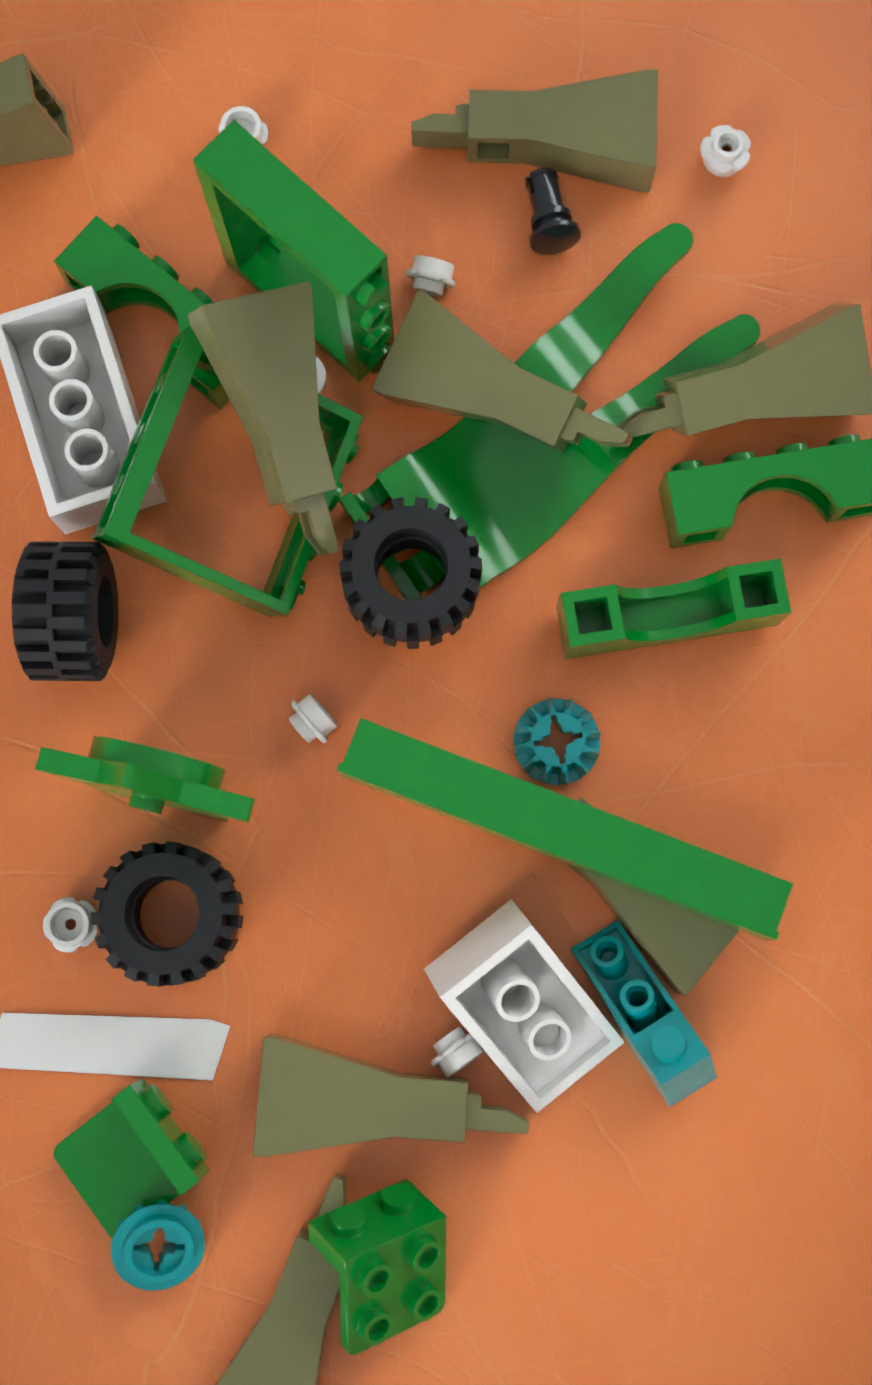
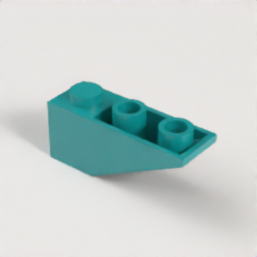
M618 920L571 948L572 953L638 1061L669 1108L717 1078L711 1054Z

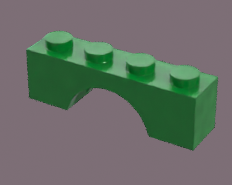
M97 215L54 260L65 282L74 290L92 285L106 314L129 305L155 307L170 315L178 323L179 333H181L187 327L192 329L187 314L204 304L213 303V300L199 288L194 287L190 292L177 281L179 276L176 271L161 257L155 255L151 260L138 250L140 248L139 242L123 226L116 224L111 228ZM198 368L195 369L190 385L221 410L229 401V398L219 379Z
M850 434L832 439L827 443L828 446L808 449L806 443H795L777 449L774 455L756 457L754 452H740L724 458L723 463L703 466L702 461L691 460L671 467L670 472L665 473L659 486L670 549L723 540L733 525L737 506L748 497L764 491H785L802 497L817 509L826 523L871 516L872 438L861 440L860 435Z
M781 558L728 566L701 578L666 586L624 588L614 584L563 592L560 594L556 606L565 659L778 626L791 613Z

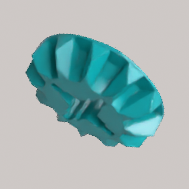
M548 698L529 707L518 721L513 738L514 751L519 764L532 778L545 784L565 785L579 780L594 766L599 756L601 732L591 712L576 704L572 699ZM551 719H555L556 726H559L562 734L579 735L580 737L565 746L564 764H560L559 756H556L553 747L534 746V743H539L542 739L549 737L550 727L552 726Z
M162 1198L156 1204L146 1207L136 1204L132 1214L125 1220H118L113 1240L110 1241L111 1259L118 1275L131 1286L149 1291L168 1289L186 1280L200 1264L205 1249V1237L200 1219L195 1218L184 1203L180 1206L167 1204ZM157 1228H162V1232L165 1233V1239L169 1242L163 1244L162 1252L158 1254V1261H154L153 1253H151L150 1245L147 1242L152 1241L153 1234L157 1232Z

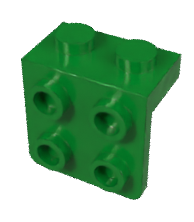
M144 1078L128 1085L111 1099L112 1102L57 1144L54 1149L56 1162L112 1239L116 1232L118 1220H125L132 1214L136 1204L146 1207L156 1204L160 1198L169 1204L176 1197L181 1196L199 1182L210 1171L204 1163L207 1157L199 1142L188 1131L183 1133L170 1116L173 1110L167 1098L154 1084L149 1086Z
M408 1179L389 1185L380 1191L308 1221L309 1241L340 1274L341 1345L350 1355L359 1354L423 1321H427L439 1314L444 1308L446 1296V1215Z

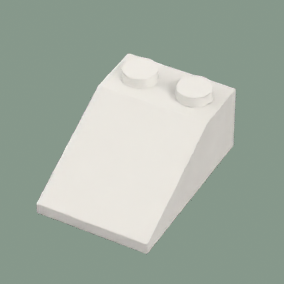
M512 899L424 968L441 1000L536 1113L625 1043Z

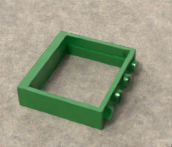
M233 120L193 159L225 263L258 292L309 281L313 296L315 343L358 382L370 371L373 374L378 373L394 342L387 255Z
M187 327L175 336L170 344L92 539L269 617L288 615L289 610L293 609L297 596L304 593L306 584L301 579L308 560L312 561L318 554L305 538L297 513L293 514L264 591L130 532L195 369L198 368L218 378L193 329ZM318 393L319 423L321 430L325 432L323 438L337 489L324 492L330 512L334 509L342 494L343 483L339 482L345 463L351 462L359 449V446L355 444L359 436L357 432L363 416Z

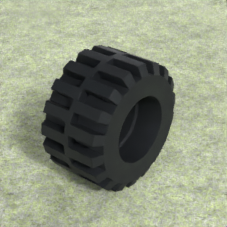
M403 497L391 499V509L384 511L380 504L369 510L370 519L364 522L359 518L352 527V539H345L342 547L343 561H340V575L345 600L349 604V609L356 621L360 620L363 623L364 631L373 638L378 634L383 637L385 644L394 647L397 641L406 642L407 649L419 648V642L428 640L430 645L433 646L442 642L444 634L449 632L451 635H454L461 629L464 618L469 619L474 610L482 575V558L478 556L479 544L475 535H468V524L461 516L453 520L450 517V508L439 502L436 510L428 508L427 498L415 497V506H404ZM401 550H422L433 555L441 563L445 573L444 581L428 597L419 600L400 599L389 594L379 583L378 571L383 562L389 556Z
M32 541L25 546L19 559L13 582L12 629L19 661L30 680L102 681L105 678L113 661L117 642L118 594L114 567L102 543Z
M166 841V844L152 842L142 845V850L138 852L128 851L120 857L122 863L118 867L110 866L103 875V877L108 879L105 887H97L93 900L100 902L98 912H91V925H99L100 935L94 938L98 948L106 949L109 953L106 961L113 968L124 970L126 972L124 974L125 977L135 982H147L149 986L180 985L205 977L206 973L217 969L226 961L224 957L228 951L234 950L238 939L235 938L237 929L242 928L243 916L239 914V904H243L241 893L236 891L233 882H235V879L230 871L225 870L220 865L221 862L212 855L177 842ZM168 880L179 881L189 886L194 892L199 905V920L194 933L184 944L174 948H162L153 944L145 935L140 921L141 906L148 892L157 884Z

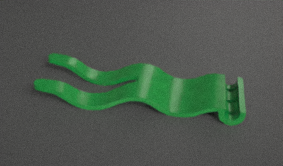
M672 223L643 241L620 262L584 301L533 343L514 364L527 372L573 392L615 341L658 282L689 253L693 244V235L690 229L683 224ZM742 314L708 331L644 381L622 396L594 411L592 415L616 426L634 411L657 405L655 395L665 390L663 378L722 363L753 347L760 336L759 323L754 317ZM464 417L442 436L376 474L377 479L370 487L356 495H352L351 492L346 493L339 498V503L353 524L359 518L367 522L369 520L367 517L369 516V510L378 504L383 507L391 499L403 497L404 506H415V497L428 499V508L436 510L439 502L449 507L450 517L455 520L461 516L468 524V535H475L478 541V556L482 558L480 588H482L490 581L521 563L555 535L610 475L655 432L633 437L629 447L603 446L583 437L580 445L568 443L562 453L507 426ZM403 550L389 556L383 562L382 567L405 600L422 599L423 594L444 581V568L430 553L420 550L402 563H398L394 556Z

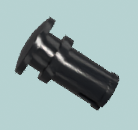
M540 168L532 171L530 177L525 178V186L529 193L534 214L530 222L533 231L530 236V247L534 252L541 255H553L569 250L580 240L581 230L578 224L572 221L570 210L563 205L557 172L551 168Z

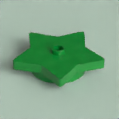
M94 736L88 757L41 747L34 769L89 785L102 792L130 798L128 806L157 814H162L163 807L167 806L227 822V819L249 822L255 800L221 790L225 770L220 767L177 753L108 737Z

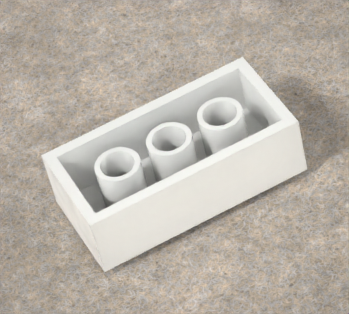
M91 285L0 314L1 363L49 518L65 535L98 524L140 421L106 311ZM157 469L154 471L139 510L167 501Z

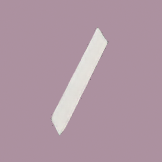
M2 1013L0 1018V1068L213 1080L230 1026L211 1019Z

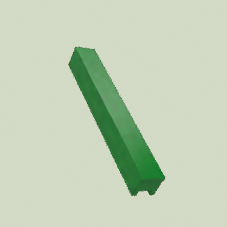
M360 718L343 763L338 765L337 771L342 777L766 941L777 940L779 931L777 929L793 883L362 718Z

